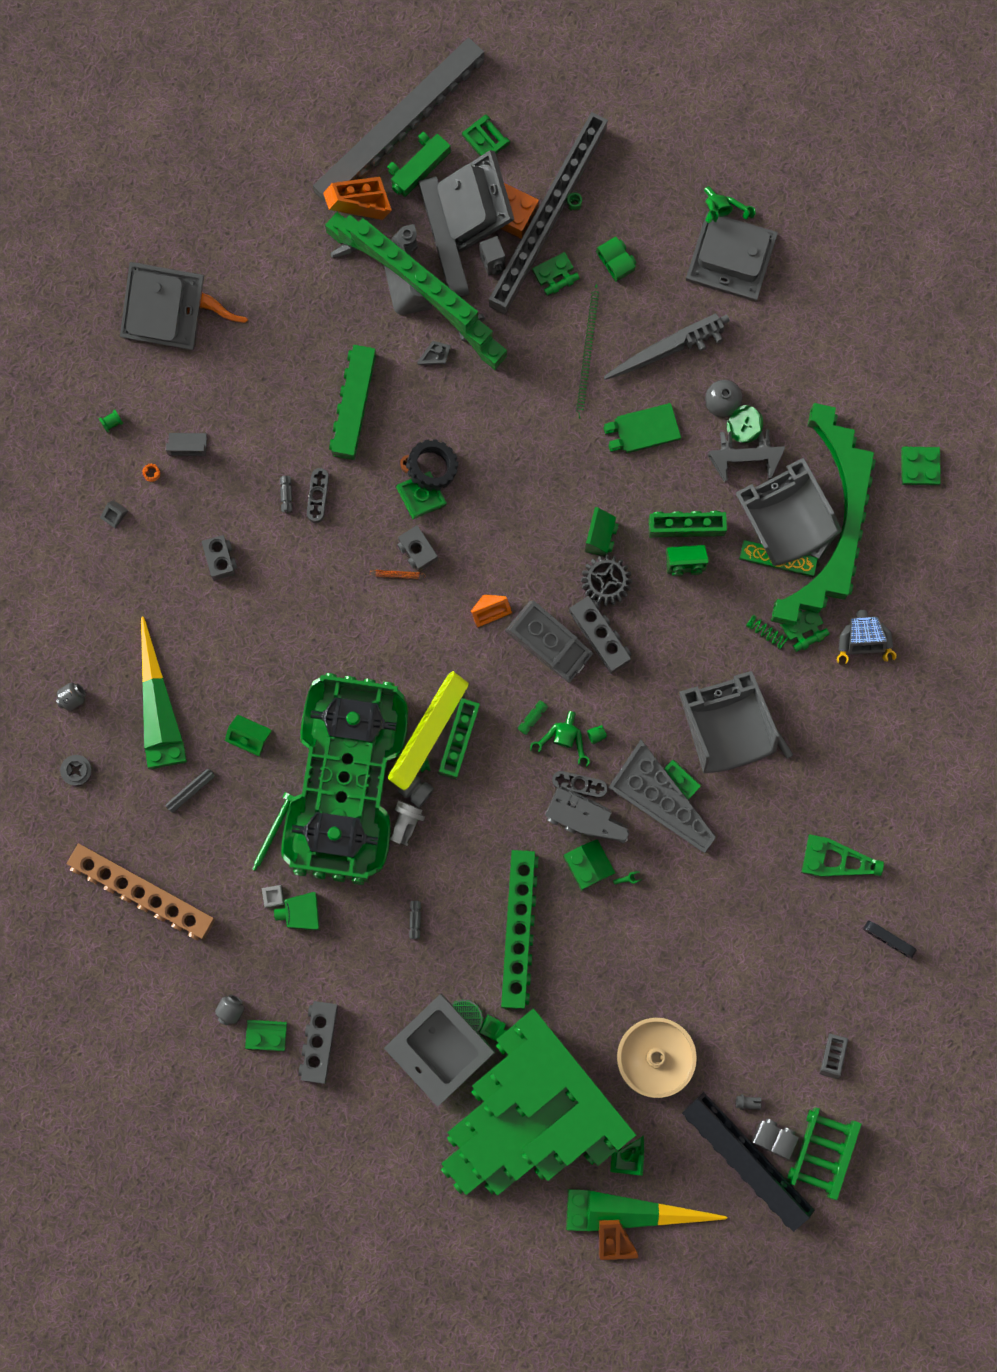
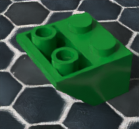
M705 545L667 547V574L672 573V576H682L683 573L691 572V575L702 574V571H705L708 565Z

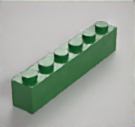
M353 345V349L348 352L347 361L350 363L349 368H345L344 372L346 383L345 386L342 385L340 397L343 398L342 402L338 403L336 414L339 417L338 421H334L333 432H335L334 439L330 440L329 450H332V456L355 460L376 359V348Z

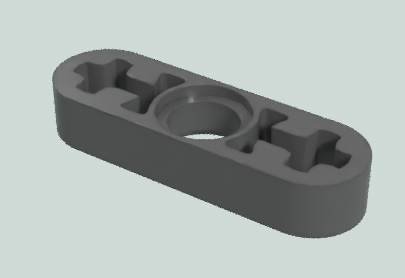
M322 468L315 469L311 475L307 517L313 523L321 522L325 514L329 476L327 471ZM319 473H322L323 477H325V479L321 480V487L318 486V479L315 478V476H319ZM321 491L323 498L321 500H314L312 497L313 493ZM315 505H318V513H320V515H317V518H313L311 514L315 511Z
M558 771L552 777V783L555 788L558 787V781L555 778L563 775L565 780L569 781V777H573L571 781V788H568L569 783L565 782L561 786L578 794L601 798L607 792V785L602 780L564 771ZM578 779L585 782V787L582 790H577L574 787V782ZM588 781H591V786L596 787L597 784H601V788H603L604 791H600L599 794H596V790L590 788V792H586L588 788Z

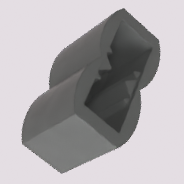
M766 1119V1121L760 1120L751 1142L789 1160L799 1138L795 1136L796 1132L786 1127L782 1130L776 1127L778 1123L770 1119Z

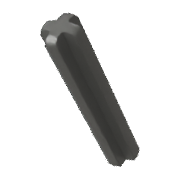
M206 769L166 804L170 812L176 811L214 778L213 772L210 769Z

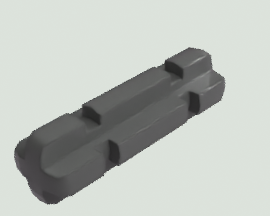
M290 476L280 477V485H282L280 487L281 502H283L281 504V511L284 513H289L293 510L292 503H290L292 501Z
M411 901L410 909H412V912H410L411 930H409L410 939H419L421 912L419 910H421V902Z

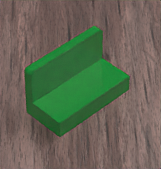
M237 715L229 725L224 741L260 756L265 741L272 730Z

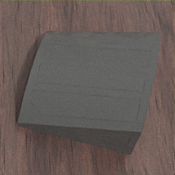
M804 458L786 466L788 471L755 488L751 484L736 492L773 566L792 562L818 550L842 531L834 511Z
M752 671L736 675L733 680L702 689H699L697 686L679 692L703 773L731 770L758 761L776 752L779 734Z

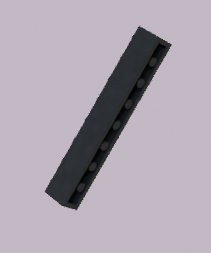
M705 1092L687 1106L682 1112L686 1120L693 1124L700 1135L711 1143L714 1150L726 1159L727 1164L740 1174L741 1179L754 1189L756 1195L768 1204L770 1210L782 1219L786 1227L794 1232L811 1217L815 1209Z

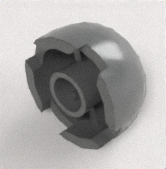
M726 379L718 380L711 384L705 396L707 409L716 417H730L741 406L743 400L739 386L733 381Z

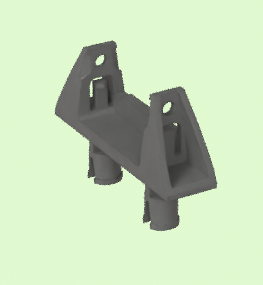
M766 429L765 437H763L762 432L758 436L759 447L734 449L732 447V432H728L727 441L725 433L720 432L721 449L709 451L707 455L724 482L728 481L727 462L766 460L768 480H770L785 446H770V430Z

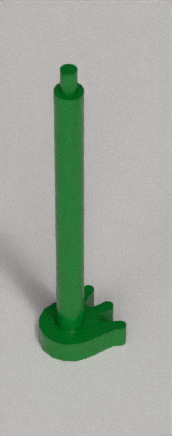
M286 792L284 793L283 798L286 800L254 862L255 865L252 870L256 871L257 867L261 865L294 796Z

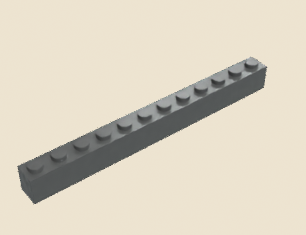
M468 37L313 185L314 193L326 203L323 193L331 183L365 178L372 166L376 167L385 154L388 155L392 152L394 145L398 141L402 142L411 129L414 130L418 127L423 117H428L437 104L441 105L444 102L445 96L448 93H453L462 80L465 81L470 77L472 70L478 69L484 63V51Z
M593 112L589 115L490 296V308L506 315L564 209L568 196L576 187L606 132L607 119Z

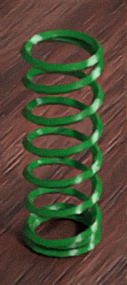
M753 615L747 623L746 627L752 630L758 624L755 630V634L760 632L761 629H763L761 637H764L769 632L766 641H769L774 636L772 641V645H774L780 639L777 648L781 650V648L788 640V637L782 644L781 642L784 637V634H782L775 641L778 634V630L775 631L771 637H769L773 627H770L764 633L767 627V623H765L758 630L762 621L761 619L758 620L756 624L752 627L757 617Z

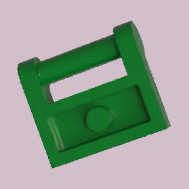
M487 114L462 132V136L479 156L490 150L495 151L497 154L511 143L490 121L491 118ZM482 126H485L499 141L497 144L481 128Z

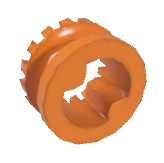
M155 464L145 465L142 470L144 478L149 482H155L160 477V470ZM149 469H155L157 471L154 473V477H148L146 475L149 473Z

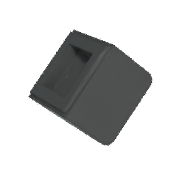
M113 500L107 503L100 518L116 528L128 510Z

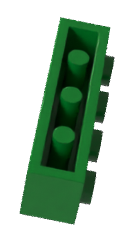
M675 511L672 513L654 512L649 515V538L725 536L727 532L726 512L710 511V513H702L701 511H692L691 513Z

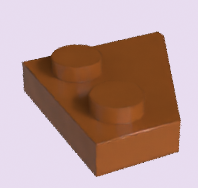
M620 1220L599 1221L600 1260L638 1258V1252Z

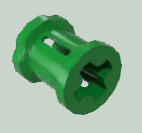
M115 409L108 416L99 418L107 433L113 427L123 424Z

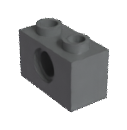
M498 237L480 242V257L487 274L498 275L502 273L505 269V254Z
M417 525L398 537L399 543L397 546L403 554L407 553L409 556L407 561L412 569L416 568L420 572L438 561L437 554ZM415 546H419L422 549L421 552L417 554L413 553L411 550Z

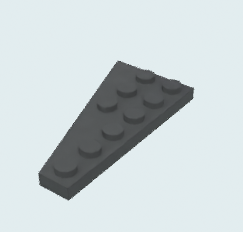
M640 740L609 788L705 853L716 836L648 747Z

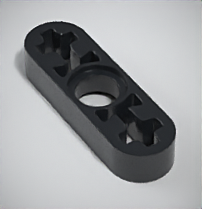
M868 920L863 928L865 932L883 943L887 942L888 946L910 959L913 958L917 951L916 948L872 921Z

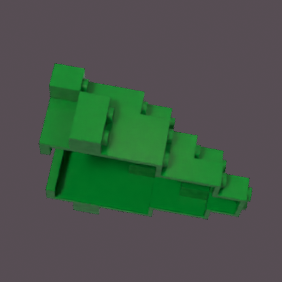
M533 1008L496 1039L498 1042L496 1045L497 1049L502 1055L506 1053L508 1056L472 1085L474 1089L471 1091L478 1101L482 1099L484 1102L447 1132L449 1134V1137H447L448 1141L453 1147L458 1146L459 1149L441 1163L443 1166L441 1171L447 1178L452 1177L456 1183L453 1186L460 1194L464 1192L467 1195L485 1180L487 1183L484 1186L491 1194L496 1193L498 1196L534 1166L537 1167L534 1171L540 1179L543 1180L545 1178L547 1181L584 1152H586L584 1157L591 1165L595 1163L599 1166L615 1151H618L634 1138L636 1134Z

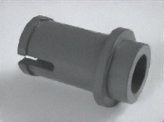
M741 1094L736 1097V1108L743 1110V1108L760 1110L761 1097H744Z

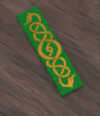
M744 540L739 560L813 577L818 558L806 555L792 562L773 566L762 544Z

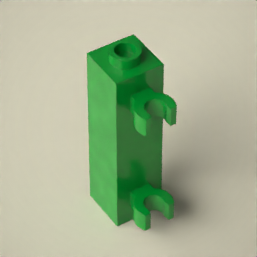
M422 132L418 136V142L424 147L401 170L394 162L387 166L388 172L393 176L391 178L392 189L396 194H402L406 197L419 184L418 181L425 179L451 153V145L440 135L436 134L430 139L426 133Z

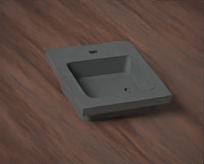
M490 150L438 184V193L449 232L455 240L458 252L466 250L514 220L495 151Z
M707 211L685 281L756 302L778 232L725 216L718 217L717 222L712 220L711 223H707Z
M130 262L120 337L194 350L205 275Z
M442 993L384 1047L437 1107L496 1052Z

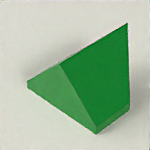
M644 1136L612 1154L610 1172L643 1176Z

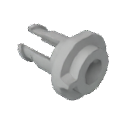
M398 801L395 810L400 812L390 840L408 846L407 842L412 836L417 821H424L425 816L421 814L422 809Z

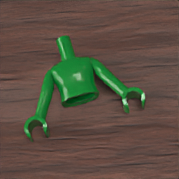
M710 186L704 189V192L709 196L705 200L709 208L706 217L707 223H711L712 220L717 222L718 217L730 214L733 210L730 204L744 211L742 215L744 219H748L749 216L750 218L754 217L756 213L754 207L745 206L734 198L716 194Z
M572 711L568 712L566 722L555 723L539 742L535 741L530 745V751L534 745H538V753H540L542 746L556 732L553 743L572 748L576 738L579 754L578 765L582 759L587 760L586 768L590 763L589 758L584 754L581 731L573 725L576 713Z

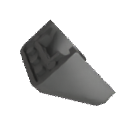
M415 224L402 227L390 239L409 256H411L414 249H418ZM384 265L393 308L397 314L406 315L432 309L431 303Z

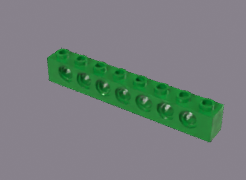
M512 850L501 1008L525 1009V1005H529L530 993H526V985H530L531 974L527 973V968L532 965V954H528L529 946H533L534 934H530V926L534 927L535 915H531V907H535L536 895H532L533 887L537 888V876H534V868H538L539 858L535 856V851ZM520 867H528L529 874L521 876L518 872ZM519 886H526L528 893L524 896L519 895L517 892ZM524 905L527 908L526 914H517L516 907ZM518 924H522L526 928L525 933L522 935L515 933L514 928ZM516 944L524 946L525 950L520 955L513 951V947ZM519 963L523 966L521 974L513 973L512 966ZM519 983L522 991L519 994L512 993L510 989L512 984Z

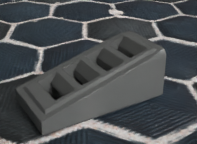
M829 1033L819 1074L839 1079L848 1038ZM831 1042L843 1044L842 1048L831 1045ZM834 1050L841 1053L840 1055H837L834 1053H830L829 1051ZM828 1057L839 1061L838 1063L828 1061ZM826 1065L837 1068V1070L826 1068Z

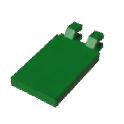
M671 403L617 416L615 422L606 423L603 427L605 435L614 432L619 433L620 439L609 441L610 452L623 449L627 454L681 440Z

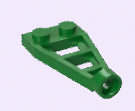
M809 834L801 873L819 877L875 875L881 877L884 861L871 859L829 838ZM827 850H833L841 855V864L838 867H826L824 865ZM847 856L859 859L861 861L860 868L847 869L845 867ZM872 864H874L873 871L870 868Z

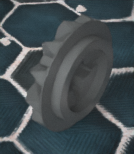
M72 755L63 761L60 768L61 777L70 785L80 786L87 782L91 776L92 767L85 757ZM71 764L75 767L81 766L79 769L81 776L76 773L72 775L73 769L70 766Z

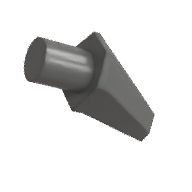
M343 244L331 252V257L349 254L358 249Z

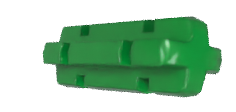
M538 701L535 705L536 708H533L524 719L525 722L518 726V730L522 734L527 735L531 730L530 727H533L542 716L541 713L547 710L548 706L543 701Z

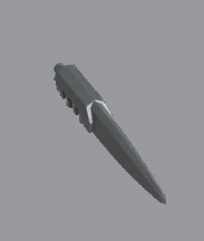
M713 314L656 342L604 376V380L631 372L684 349L685 344L688 349L692 348L693 344H696L699 350L703 351L706 349L703 340L707 341L711 336L714 337L716 343L722 342L723 338L720 334L724 332L723 324L730 321L728 315L719 318L717 314Z

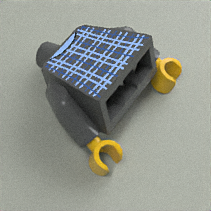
M866 610L857 611V618H852L850 625L845 626L840 635V655L837 656V663L839 664L840 656L846 658L845 664L848 663L849 658L846 655V651H848V654L885 652L883 654L885 662H888V653L892 655V660H895L896 653L892 651L891 631L883 623H880L878 617H868Z

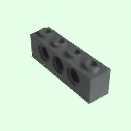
M587 596L570 607L569 613L610 674L630 662L631 652L626 646H622L619 641L621 638L616 630H611L609 627L610 621L605 614L601 615L598 610L600 607L596 600H591ZM591 614L595 616L596 620L588 622L585 617ZM599 630H603L606 632L607 636L604 638H599L596 635V632ZM615 646L617 652L610 654L607 651V647Z
M314 1001L313 1005H309L308 1017H311L310 1025L307 1024L305 1029V1036L308 1039L307 1044H303L302 1056H305L304 1064H300L298 1076H302L301 1080L326 1084L338 1010L337 1004ZM319 1017L326 1019V1025L323 1028L316 1026V1020ZM317 1036L323 1039V1045L319 1048L313 1046V1039ZM313 1056H317L320 1059V1064L316 1068L311 1067L309 1063Z

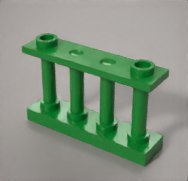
M814 1107L813 1111L809 1110L806 1121L809 1123L795 1166L790 1168L787 1178L790 1179L789 1183L795 1185L796 1181L799 1180L824 1189L828 1193V1198L837 1200L861 1123L851 1121L850 1124H842L818 1115L820 1108ZM815 1123L844 1132V1135H846L845 1142L839 1144L812 1134ZM809 1141L837 1151L840 1154L838 1162L832 1163L807 1154L806 1150ZM803 1161L831 1170V1173L834 1174L832 1181L826 1182L801 1173L800 1169Z

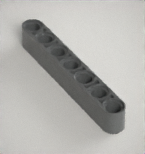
M435 176L420 180L418 182L420 191H422L421 195L434 241L436 242L435 245L439 259H441L440 262L447 287L460 297L469 295L456 243L450 235L438 193V179Z

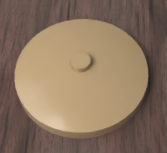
M649 1018L634 1024L623 1035L617 1051V1064L623 1080L635 1092L652 1098L668 1097L682 1090L691 1080L697 1061L695 1045L690 1035L679 1024L665 1018Z

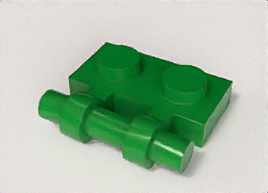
M565 252L532 268V272L540 286L548 283L549 287L544 289L546 296L551 293L556 294L559 292V289L567 285L571 286L580 279L577 273L572 275L568 273L574 267ZM563 276L564 279L557 283L554 282V279Z
M806 610L802 612L800 621H797L794 626L780 624L789 641L797 639L798 643L793 645L795 652L801 649L805 650L809 648V645L815 642L819 643L826 636L830 635L827 628L822 631L818 629V626L822 625L823 621L818 613ZM811 630L813 635L805 639L803 634Z

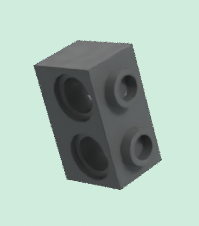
M224 535L203 540L202 545L213 581L235 575L234 569L237 568L235 558L230 557L229 551H232L230 540H226ZM216 545L223 546L220 552L213 551ZM227 563L228 566L225 570H219V564Z

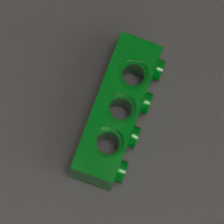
M461 698L439 768V775L457 779L478 712L479 703Z

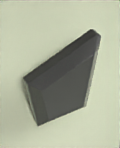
M432 341L417 364H446L451 345Z

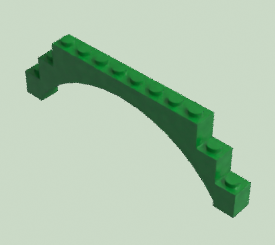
M336 212L325 224L326 233L338 243L352 246L376 259L424 296L452 323L481 357V360L492 369L496 370L506 359L507 350L493 339V331L478 319V311L364 218L358 222L351 215L345 218L339 212Z
M814 403L810 410L808 427H812L829 449L841 478L844 493V518L839 541L832 557L819 575L793 595L783 600H776L771 622L794 626L797 621H800L802 610L819 613L822 608L826 607L828 599L826 596L845 600L848 594L851 595L853 590L851 577H854L857 566L854 565V561L859 556L860 548L857 547L858 541H861L863 530L860 527L866 518V512H863L864 505L867 506L869 501L867 488H870L872 484L870 472L874 469L876 459H873L874 452L854 448L857 437L854 436L855 430L835 426L838 415L835 414L836 407Z

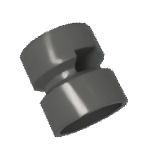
M416 775L411 785L406 790L399 788L398 793L406 798L411 797V802L418 808H421L434 791V788L427 782L421 783V778Z

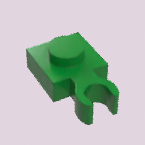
M488 1014L479 1032L496 1041L497 1038L507 1031L504 1029L506 1023Z

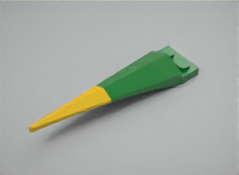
M142 616L144 749L148 769H155L186 763L187 759L184 742L146 621Z
M568 1189L566 1230L598 1231L599 1221L620 1220L624 1228L727 1219L726 1216L601 1192Z

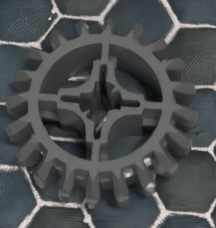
M609 555L605 556V560L598 556V562L592 559V565L586 564L587 570L582 571V575L586 576L581 578V582L586 583L582 585V589H588L585 592V596L592 594L590 599L597 598L598 605L601 604V600L604 601V606L608 605V601L615 605V599L618 602H622L621 596L627 597L626 591L631 590V586L627 585L632 583V579L628 578L631 576V572H625L628 569V565L621 567L623 560H619L616 563V556H613L612 560H609ZM601 567H608L604 573H594ZM614 569L621 575L622 583L614 578L612 574ZM608 573H610V579L608 583L605 585V588H603L604 580L601 579H605L608 576ZM591 578L600 584V592L593 587ZM609 588H620L615 593L605 594Z

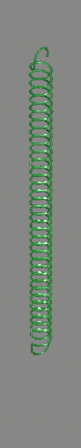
M582 371V372H581V376H586V377L589 376V375H583V374H582L583 372H586V373H589V372H587V371Z

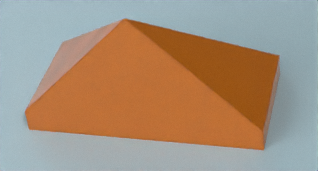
M483 595L471 610V613L478 628L512 614L506 596Z

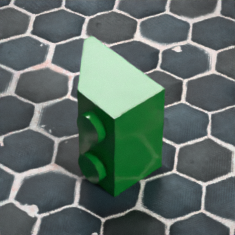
M595 507L585 552L604 557L608 552L612 553L614 541H611L612 534L616 535L619 525L615 523V516Z
M598 839L586 843L563 856L581 891L615 874Z

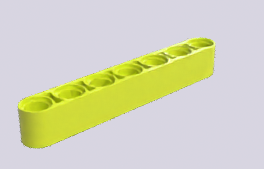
M454 671L442 683L388 776V780L402 790H406L413 782L469 685L466 680Z

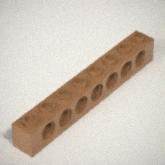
M79 843L66 863L71 866L70 871L79 876L81 872L88 875V881L96 885L98 882L104 884L103 889L112 894L117 891L122 894L121 899L128 903H131L132 900L138 903L137 908L146 913L148 910L153 911L155 918L163 922L165 919L173 922L171 924L173 928L179 931L182 929L189 931L188 936L197 941L199 938L203 940L206 938L216 920ZM92 860L94 867L88 871L85 865L88 861ZM110 870L111 877L104 880L102 878L103 872ZM122 879H127L128 886L125 889L119 888V882ZM143 888L145 895L138 899L136 891ZM155 898H161L162 904L158 908H154L152 904ZM173 907L179 909L176 917H171L169 914L170 909ZM194 916L196 923L188 927L186 924L187 918Z

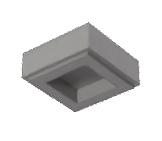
M281 885L262 888L265 908L284 905Z

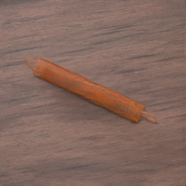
M375 570L384 572L376 577H387L388 575L402 572L409 574L402 575L399 578L409 579L414 575L420 574V572Z

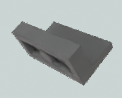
M169 433V443H166V452L170 456H206L207 433Z

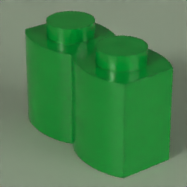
M616 236L597 247L596 250L598 257L606 266L615 282L634 272L636 268L635 258L625 251V243Z

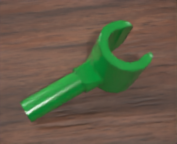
M634 871L629 873L628 876L613 880L614 885L623 882H640L642 879L636 880L634 878V874L640 873V871Z

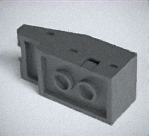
M529 601L505 630L507 634L567 683H570L575 675L580 673L584 668V664L593 655L592 651L581 643L574 634L535 601Z
M558 785L545 812L547 821L555 825L561 823L565 825L564 829L574 834L578 831L589 836L613 839L622 843L628 840L629 831L626 828L627 826L610 818L611 809Z

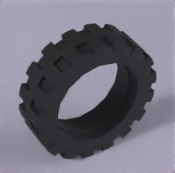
M429 439L424 440L423 443L419 442L412 449L407 459V473L409 477L411 476L412 482L414 484L417 483L418 487L422 489L423 487L426 488L428 491H432V489L439 491L442 487L446 488L453 481L457 473L458 462H456L457 456L453 453V449L447 447L446 443H440L436 439H433V441H429ZM427 452L441 456L447 465L446 474L439 478H431L424 475L417 464L419 456Z

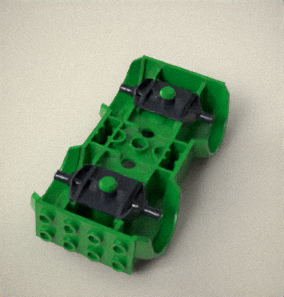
M332 673L321 675V677L312 682L305 701L300 731V741L309 749L302 794L293 797L290 802L281 846L282 858L289 864L294 875L306 876L307 873L313 874L314 878L325 879L327 876L332 877L333 881L345 882V879L352 880L353 884L364 885V882L369 883L370 876L383 869L388 855L391 832L389 815L381 807L387 763L401 754L408 729L407 701L394 683L383 682V684L375 683L376 681L372 679L358 681L356 677L352 676L338 678L336 674ZM347 753L353 756V762L348 765L342 762V756ZM341 773H348L350 780L346 783L340 782L339 775ZM338 792H345L347 794L345 802L340 803L336 800Z

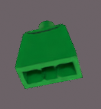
M311 892L285 899V908L274 909L275 921L286 920L287 928L320 930L317 893Z

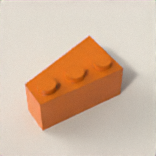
M380 177L331 183L323 193L328 208L332 211L383 220L392 211Z

